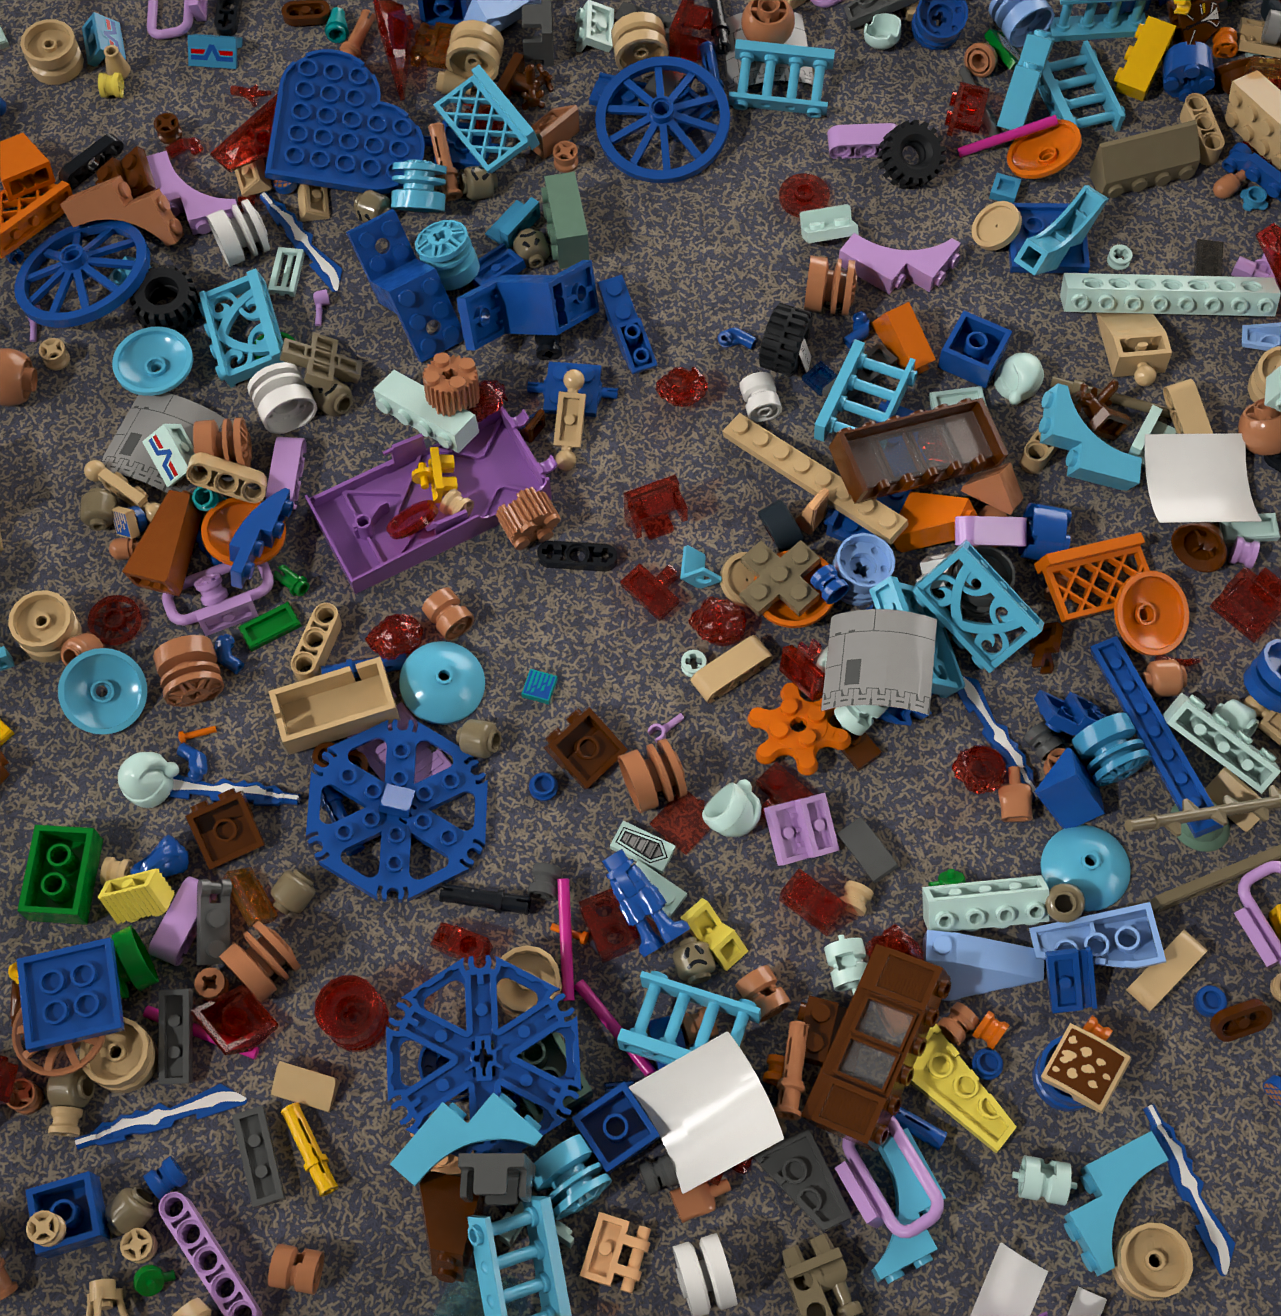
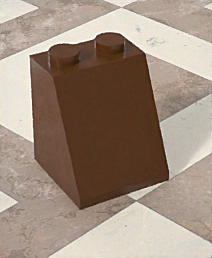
M430 1170L419 1182V1191L432 1275L447 1283H453L455 1280L464 1282L473 1250L468 1238L469 1224L467 1217L471 1215L482 1216L484 1209L483 1195H475L473 1193V1202H465L460 1198L461 1177Z

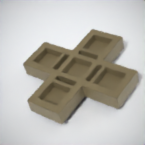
M314 332L310 345L287 338L284 339L280 360L306 368L304 383H308L315 388L330 390L333 377L343 382L358 384L361 376L362 361L337 354L338 340Z
M800 540L781 558L763 541L758 542L741 557V563L757 579L746 587L739 596L759 617L779 599L799 617L820 599L819 593L803 578L818 566L821 560L803 541Z

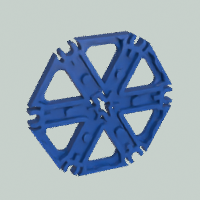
M394 719L392 731L388 730L389 720H386L328 747L327 752H323L322 759L327 761L329 765L327 767H320L315 764L313 769L316 774L311 771L306 840L311 837L307 841L309 847L316 844L323 847L320 852L314 854V858L316 861L322 860L319 861V865L376 901H378V890L382 889L381 899L383 902L387 901L388 892L395 891L398 893V903H402L404 890L408 891L407 902L441 886L442 883H447L469 872L470 868L468 867L474 866L475 861L470 859L467 854L474 851L481 855L483 849L479 844L485 848L488 780L481 783L484 781L486 774L474 775L471 773L472 769L478 767V760H474V756L462 752L455 743L418 721L416 733L413 732L414 723L412 720H409L406 730H400L397 727V719ZM375 739L383 740L387 745L385 783L350 762L348 759L349 752ZM429 742L453 758L452 766L414 784L416 747L419 743ZM387 783L416 790L412 807L415 809L411 808L408 819L379 812L381 799ZM327 786L332 787L364 807L332 824L323 823L319 817L321 792ZM467 793L472 794L475 799L474 826L467 831L459 829L432 812V810ZM381 835L379 872L376 876L366 877L342 862L341 854ZM411 837L446 857L449 861L448 865L423 879L417 880L412 878L409 873Z
M486 955V964L483 968L475 967L473 956H469V970L466 971L464 969L463 957L401 997V999L408 1001L412 1006L409 1008L406 1004L398 1002L396 1007L404 1011V1018L399 1021L391 1017L389 1018L388 1022L392 1026L399 1028V1031L391 1030L386 1026L388 1103L393 1098L401 1096L402 1100H397L390 1108L394 1111L398 1107H405L408 1111L407 1116L399 1121L400 1124L406 1125L412 1118L415 1119V1123L405 1129L415 1135L428 1120L429 1115L442 1102L446 1104L468 1088L471 1120L493 1093L498 1097L501 1095V1087L538 1105L543 1110V1119L539 1122L541 1129L538 1131L543 1136L567 1119L561 1118L555 1111L559 1110L564 1115L571 1114L572 1111L564 1107L563 1099L565 1097L578 1099L579 1095L577 1092L568 1090V1086L575 1087L581 1091L577 1016L568 1022L564 1020V1018L570 1017L575 1010L573 1007L567 1011H560L558 1008V1003L566 997L565 994H559L552 1000L550 997L555 992L560 991L559 988L495 956V969H491V957ZM501 979H511L537 994L538 1002L535 1006L498 1029L497 983ZM452 981L461 982L465 988L466 1030L427 1011L424 1007L426 998ZM552 1033H560L565 1038L567 1069L561 1077H555L517 1057ZM406 1041H414L450 1060L412 1086H407L401 1081L400 1047ZM483 1041L487 1055L493 1057V1061H489L485 1068L486 1076H483L480 1062L474 1061V1057L480 1055V1050H482L481 1042ZM491 1041H494V1049L491 1050ZM472 1042H475L474 1051H472ZM492 1067H495V1076H492ZM473 1068H476V1077H473ZM506 1140L484 1141L463 1147L453 1152L452 1155L459 1158V1153H471L472 1150L477 1151L476 1153H483L485 1151L499 1153L498 1149L501 1148L503 1153H518L528 1145Z

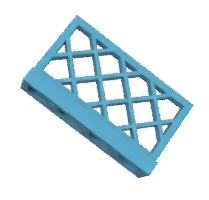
M478 64L471 70L473 76L433 105L487 173H493L528 146L533 150L540 143L532 127ZM472 86L476 87V98L464 97L468 89ZM449 103H457L456 112H445L443 108ZM463 103L474 104L473 112L461 113ZM479 105H490V113L478 114ZM459 119L471 120L469 129H459ZM476 120H488L486 130L475 129ZM493 121H504L503 131L491 130ZM473 136H485L483 146L472 145ZM490 137H502L500 147L488 146ZM507 137L518 138L520 141L514 147H505ZM486 153H498L497 159L488 165L485 161Z

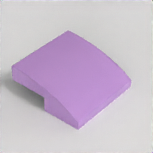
M825 793L764 808L778 866L839 851Z

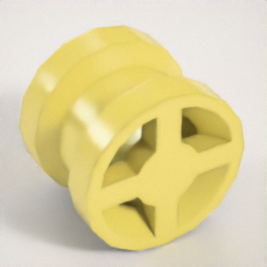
M115 72L113 75L99 73L98 89L102 98H108L110 95H114L116 98H123L124 80L120 72Z

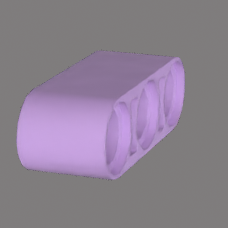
M894 123L833 126L827 132L829 155L833 159H837V157H842V159L862 158V156L867 158L877 157V153L882 150L878 147L884 140L883 137L897 125Z
M277 437L270 467L266 499L283 488L290 489V501H293L292 510H296L297 505H295V501H298L301 485L299 477H302L305 462L303 453H306L307 450L305 438Z
M955 517V545L959 546L967 540L972 546H1027V518Z
M189 876L184 880L148 948L150 955L175 966L182 963L183 958L181 957L183 953L186 954L197 935L198 879ZM210 894L209 903L212 900L215 901L217 894Z

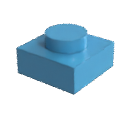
M997 173L989 199L1014 203L1021 179Z

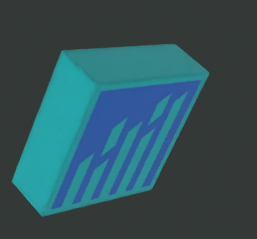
M530 669L521 693L522 697L549 705L558 680L557 676Z

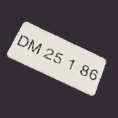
M803 339L799 356L806 374H808L811 354L805 339Z

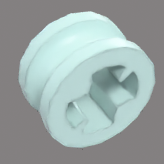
M1125 245L1113 246L1107 257L1108 265L1116 270L1126 269L1132 259V251ZM1115 256H1124V260L1122 258L1116 259Z
M689 650L684 653L681 659L682 672L686 676L692 677L698 670L706 666L707 660L705 655L698 650ZM694 658L701 665L698 664L697 669H692L691 665L686 664V662L690 663V659Z

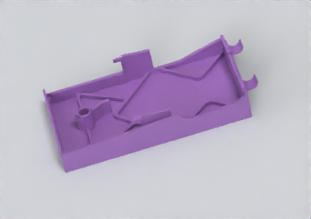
M498 403L497 407L477 419L479 433L459 453L450 448H444L439 443L430 446L438 447L439 454L454 455V473H442V477H456L457 490L461 492L462 497H468L474 501V508L469 517L466 509L453 515L443 514L439 509L441 503L433 504L431 483H429L428 489H422L421 484H416L412 481V471L418 468L420 462H425L426 467H428V460L431 458L430 447L426 448L422 433L393 444L391 448L383 451L384 456L391 453V460L313 497L308 498L305 495L309 510L355 594L500 525L496 516L498 507L503 504L507 507L513 500H517L516 494L520 490L533 487L536 492H545L549 499L552 500L550 479L546 477V474L552 472L557 467V463L552 455L542 463L536 461L518 431L519 428L529 422V417L524 409L518 416L510 417L501 403Z

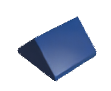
M1066 748L1034 791L1062 829L1077 827L1105 814L1100 787L1095 786L1092 776L1073 750Z

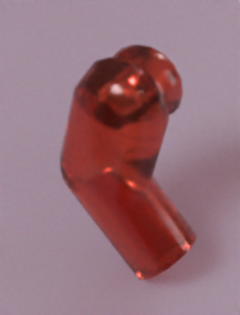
M197 137L181 138L166 146L165 151H167L172 159L190 149L192 155H197L203 151V146Z

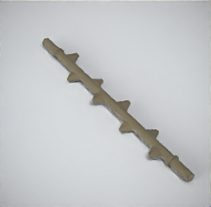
M1275 785L1269 786V797L1238 802L1232 797L1225 795L1223 797V805L1198 808L1186 798L1182 800V811L1161 815L1150 814L1148 817L1129 819L1125 821L1124 827L1127 832L1146 829L1158 830L1160 827H1165L1174 836L1178 837L1181 835V824L1213 819L1225 826L1228 824L1227 816L1253 812L1263 822H1267L1269 820V809L1281 808V790Z

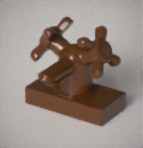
M514 52L497 84L498 88L508 100L512 93H521V97L526 100L522 104L523 110L536 106L544 108L545 103L540 101V98L544 96V91H539V89L545 84L547 90L550 93L553 92L554 88L551 85L553 76L545 71L543 65L539 63L536 65L539 76L535 78L534 64L530 63L525 67L524 55Z
M1113 379L1098 396V389L1096 387L1091 389V393H1086L1088 385L1082 383L1080 391L1071 397L1078 414L1081 408H1083L1084 413L1090 419L1086 425L1096 436L1112 441L1116 440L1133 423L1127 414L1109 409L1108 407L1112 404L1110 398L1118 390V381Z

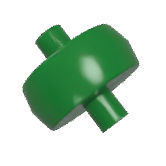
M948 869L938 876V881L929 882L928 887L966 883V880L961 872Z
M152 1264L142 1266L134 1275V1288L142 1296H154L161 1291L164 1282L175 1281L174 1270L163 1272L158 1266Z

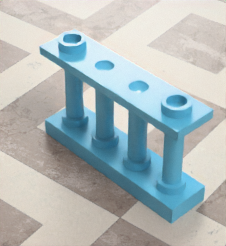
M1060 0V5H1063L1060 17H1054L1048 32H1051V38H1055L1054 42L1134 37L1139 24H1145L1146 22L1143 10L1147 0H1136L1133 12L1118 15L1122 1L1134 0ZM1112 2L1108 14L1094 15L1098 3ZM1087 3L1084 15L1070 16L1073 4Z
M736 39L735 59L741 61L738 90L737 92L729 91V105H732L737 110H746L750 107L805 113L811 118H820L821 115L827 116L828 102H822L821 96L824 73L827 69H833L835 50ZM753 61H760L766 64L762 95L747 93L750 67ZM778 63L790 66L786 98L772 96L775 66ZM803 66L815 69L811 100L796 99L800 68Z
M1088 40L1083 41L1078 56L1053 62L1047 60L1037 88L1050 116L1056 115L1057 119L1071 121L1079 129L1110 121L1115 132L1120 131L1126 117L1125 109L1122 105L1120 106L1098 62L1097 53L1092 49ZM1083 65L1087 73L1086 75L1061 81L1055 79L1052 74L1055 71ZM1091 83L1096 91L1094 94L1069 100L1064 98L1061 92ZM1100 102L1105 110L1103 113L1079 119L1073 117L1070 111L1071 109Z
M855 339L815 422L814 439L824 442L828 433L832 434L846 427L856 428L837 421L838 411L843 412L845 410L878 422H884L888 418L895 416L908 386L913 387L918 374V371L914 370L916 359L910 358L906 369L903 370L867 358V354H864L865 342ZM863 368L899 379L900 382L896 390L893 391L857 379L856 373L858 369L863 370ZM853 389L883 398L890 401L886 412H882L847 400L846 394L848 390L853 391ZM888 439L879 441L882 451H884Z
M642 971L640 979L642 987L648 988L634 1028H630V1031L621 1028L617 1042L620 1050L668 1065L709 1041L719 1011L736 1016L730 1035L740 1047L748 1020L759 1024L761 1008L756 1007L757 1005L747 999H739L737 1001L670 980L667 975L658 971H651V973ZM659 993L676 997L677 1000L664 1037L657 1040L648 1037L646 1030ZM692 1002L707 1008L694 1046L688 1050L677 1046L678 1044L675 1041L688 1004Z
M531 1196V1202H523V1213L492 1223L490 1216L471 1215L467 1217L469 1224L468 1238L473 1247L485 1316H508L506 1303L539 1292L541 1311L531 1316H572L551 1197ZM527 1226L529 1246L497 1256L494 1236ZM533 1259L535 1279L503 1290L500 1270Z

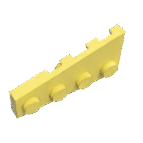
M935 1024L933 1028L930 1027L925 1038L927 1044L922 1056L917 1057L913 1066L914 1076L911 1084L993 1152L997 1153L1016 1129V1125L992 1094L987 1092L980 1083L978 1076L972 1069H969L959 1056L960 1053L952 1043L948 1042L941 1033L942 1030Z

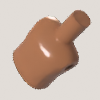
M1008 767L1009 784L1003 785L998 789L1001 820L1003 822L1031 821L1033 819L1032 787L1029 784L1021 783L1020 767Z
M726 1178L712 1185H709L706 1181L682 1194L680 1187L669 1191L679 1219L681 1223H684L695 1217L715 1211V1197L731 1191V1187Z

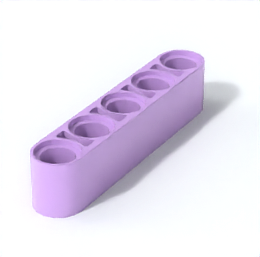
M170 1192L164 1195L158 1207L160 1216L224 1316H238L242 1309L249 1307L252 1311V1316H262L259 1305L192 1201L178 1192ZM177 1201H182V1212L175 1217H171V1206ZM194 1227H199L200 1236L198 1240L194 1243H188V1232ZM215 1253L217 1256L216 1266L211 1270H205V1258ZM232 1280L235 1285L234 1291L229 1297L223 1298L221 1287L226 1281Z

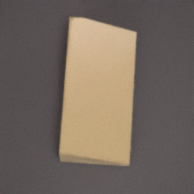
M248 148L232 162L242 196L247 197L272 189L270 179L265 178L266 166L264 160L253 149Z
M299 183L297 192L300 221L330 219L328 189L326 187Z
M1226 767L1205 788L1210 799L1217 805L1224 804L1223 797L1225 795L1232 797L1238 802L1261 798ZM1253 812L1227 816L1245 832H1248L1260 820Z
M279 1061L271 1095L330 1113L340 1082L337 1078Z

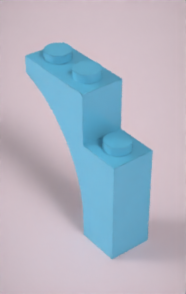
M1035 29L1034 33L1030 32L1027 34L997 126L1012 130L1025 125L1036 89L1055 38L1050 37L1051 32Z
M1084 185L1071 204L1050 226L1039 234L1026 239L1014 262L1034 276L1057 269L1069 248L1083 242L1109 198L1089 185Z
M1058 383L1045 392L1042 398V407H1044L1043 418L1039 424V432L1041 433L1040 443L1069 450L1066 457L1068 477L1125 491L1140 483L1142 458L1121 452L1098 438L1079 416L1072 402L1068 386Z
M493 1093L468 1123L463 1120L467 1114L452 1102L447 1106L442 1102L390 1165L416 1187L436 1164L463 1147L492 1140L514 1141L534 1147L543 1136L538 1132L541 1129V1125L528 1114L522 1118L516 1113L514 1109L517 1105L504 1093L499 1097Z
M904 1129L903 1131L939 1188L943 1200H945L946 1197L909 1129ZM890 1136L882 1146H879L878 1150L888 1168L893 1183L896 1204L895 1217L901 1224L908 1225L920 1217L919 1214L922 1213L924 1215L929 1211L931 1201L894 1138ZM927 1229L912 1238H900L892 1234L885 1253L871 1271L877 1282L885 1279L887 1284H890L903 1277L905 1274L902 1269L914 1264L915 1268L918 1269L931 1262L933 1258L930 1254L934 1253L938 1248Z
M1152 1131L1080 1169L1083 1175L1080 1177L1083 1187L1089 1194L1093 1193L1096 1199L1065 1215L1064 1218L1067 1223L1064 1224V1228L1073 1242L1078 1241L1084 1252L1081 1254L1083 1263L1090 1272L1095 1271L1097 1277L1115 1268L1112 1253V1234L1115 1218L1124 1197L1142 1176L1168 1161L1166 1154Z

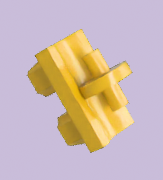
M430 447L431 458L428 460V467H426L425 462H420L418 468L413 470L411 475L412 481L416 484H421L422 489H428L429 483H431L434 504L441 503L442 497L450 490H457L458 484L456 477H442V473H454V455L439 454L438 447Z

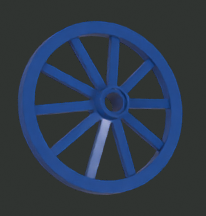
M651 57L627 66L616 74L604 88L596 108V132L605 156L621 172L645 182H680L705 170L721 153L730 129L729 103L721 84L702 66L679 57ZM662 70L687 74L669 97L664 96ZM655 71L657 97L652 98L632 80L640 75ZM694 79L704 84L712 93L711 95L674 104ZM625 86L647 106L610 104L618 91ZM717 103L720 123L716 125L679 112ZM659 112H666L665 115H658ZM607 114L644 116L608 137L606 130ZM675 121L714 133L716 136L709 148L702 154ZM649 125L630 161L621 156L613 145ZM671 129L694 157V161L671 169L667 130ZM657 130L660 131L663 170H653L638 166Z
M96 220L74 228L73 226L67 227L42 242L22 264L15 281L14 292L17 303L28 318L35 323L47 327H73L97 320L121 306L140 287L150 266L149 246L141 232L133 225L124 221ZM99 234L82 248L83 237ZM113 234L121 235L128 238L126 240L98 248ZM72 242V245H69V246L65 247L64 249L61 250V252L57 251V250L60 249L61 247H63V246H65L66 244ZM136 246V260L99 258ZM47 258L60 261L38 270ZM95 267L131 269V272L124 282L118 286L98 272ZM54 274L29 298V289L32 282ZM89 277L112 292L92 305L89 303L84 281ZM73 280L76 283L81 309L60 312ZM61 281L49 312L35 307Z

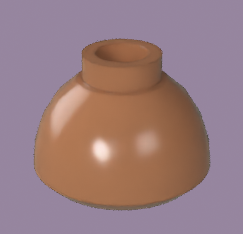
M978 42L968 47L964 56L965 66L968 67L970 73L980 78L989 76L996 68L998 61L995 49L990 44Z

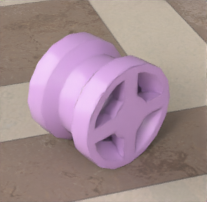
M1237 536L1231 549L1229 563H1242L1246 568L1252 569L1259 553L1260 542L1253 541L1250 543L1245 541L1243 537Z
M220 573L205 575L194 583L196 590L201 592L202 596L200 599L204 606L217 604L225 600L229 595L227 589L222 587Z

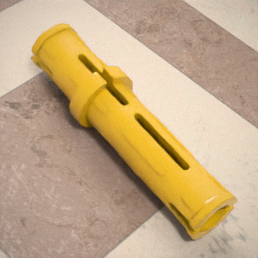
M292 1103L282 1109L281 1114L304 1159L305 1164L303 1167L305 1172H310L318 1189L319 1196L324 1197L337 1190L339 1186L328 1167L329 1159L326 1154H322L303 1114L300 1103Z

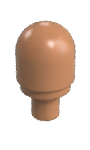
M1241 169L1236 174L1229 173L1217 180L1213 186L1214 195L1217 198L1226 199L1237 192L1241 187L1240 183L1247 178L1245 171Z
M116 538L110 543L109 552L117 560L130 559L139 542L135 538Z

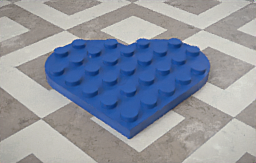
M321 49L305 53V57L298 61L291 62L282 74L276 101L265 178L364 193L367 190H373L380 194L391 193L393 190L403 188L404 185L392 181V176L404 175L402 172L392 170L393 163L407 160H424L425 144L420 127L416 126L409 118L407 112L393 104L380 101L381 94L377 78L365 67V63L362 60L339 50Z

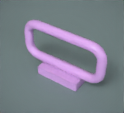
M148 0L147 31L152 38L164 40L186 34L192 27L193 17H195L196 21H207L208 0H184L183 22L177 27L162 30L157 29L158 0Z
M268 562L257 565L263 580L259 587L185 615L178 613L173 600L174 595L163 593L162 602L167 617L174 624L182 626L199 622L205 636L258 617L253 601L267 595L274 584L273 574ZM221 563L189 575L185 578L182 590L194 586L195 581L205 575L229 573L232 566Z
M1281 861L1264 863L1241 878L1238 884V895L1244 908L1234 913L1268 969L1277 964L1281 966V942L1252 897L1250 888L1252 884L1272 873L1281 874Z
M892 1116L888 1125L889 1132L930 1198L931 1207L927 1213L911 1224H901L857 1152L855 1143L844 1138L842 1139V1148L849 1163L844 1161L835 1167V1170L866 1224L876 1229L885 1224L893 1235L900 1238H912L934 1225L940 1219L944 1210V1200L939 1188L899 1122Z

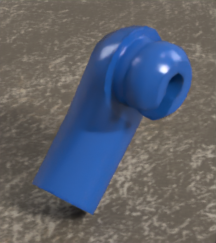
M863 311L856 312L853 315V332L843 338V343L849 349H851L855 339L863 341L869 336L870 321Z
M736 327L724 330L718 335V342L722 347L741 344L752 350L758 338Z
M229 634L220 635L214 643L217 662L234 674H238L244 667V663L232 655L231 648L234 647L233 643H235V640Z
M184 742L181 743L176 754L189 761V779L199 782L207 774V758L201 751Z

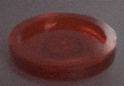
M801 173L790 176L782 183L779 190V202L782 208L790 215L800 218V212L826 208L829 203L830 192L827 184L821 178L812 174Z
M433 500L415 503L397 514L388 523L386 531L392 539L408 537L432 522L437 516L439 509Z

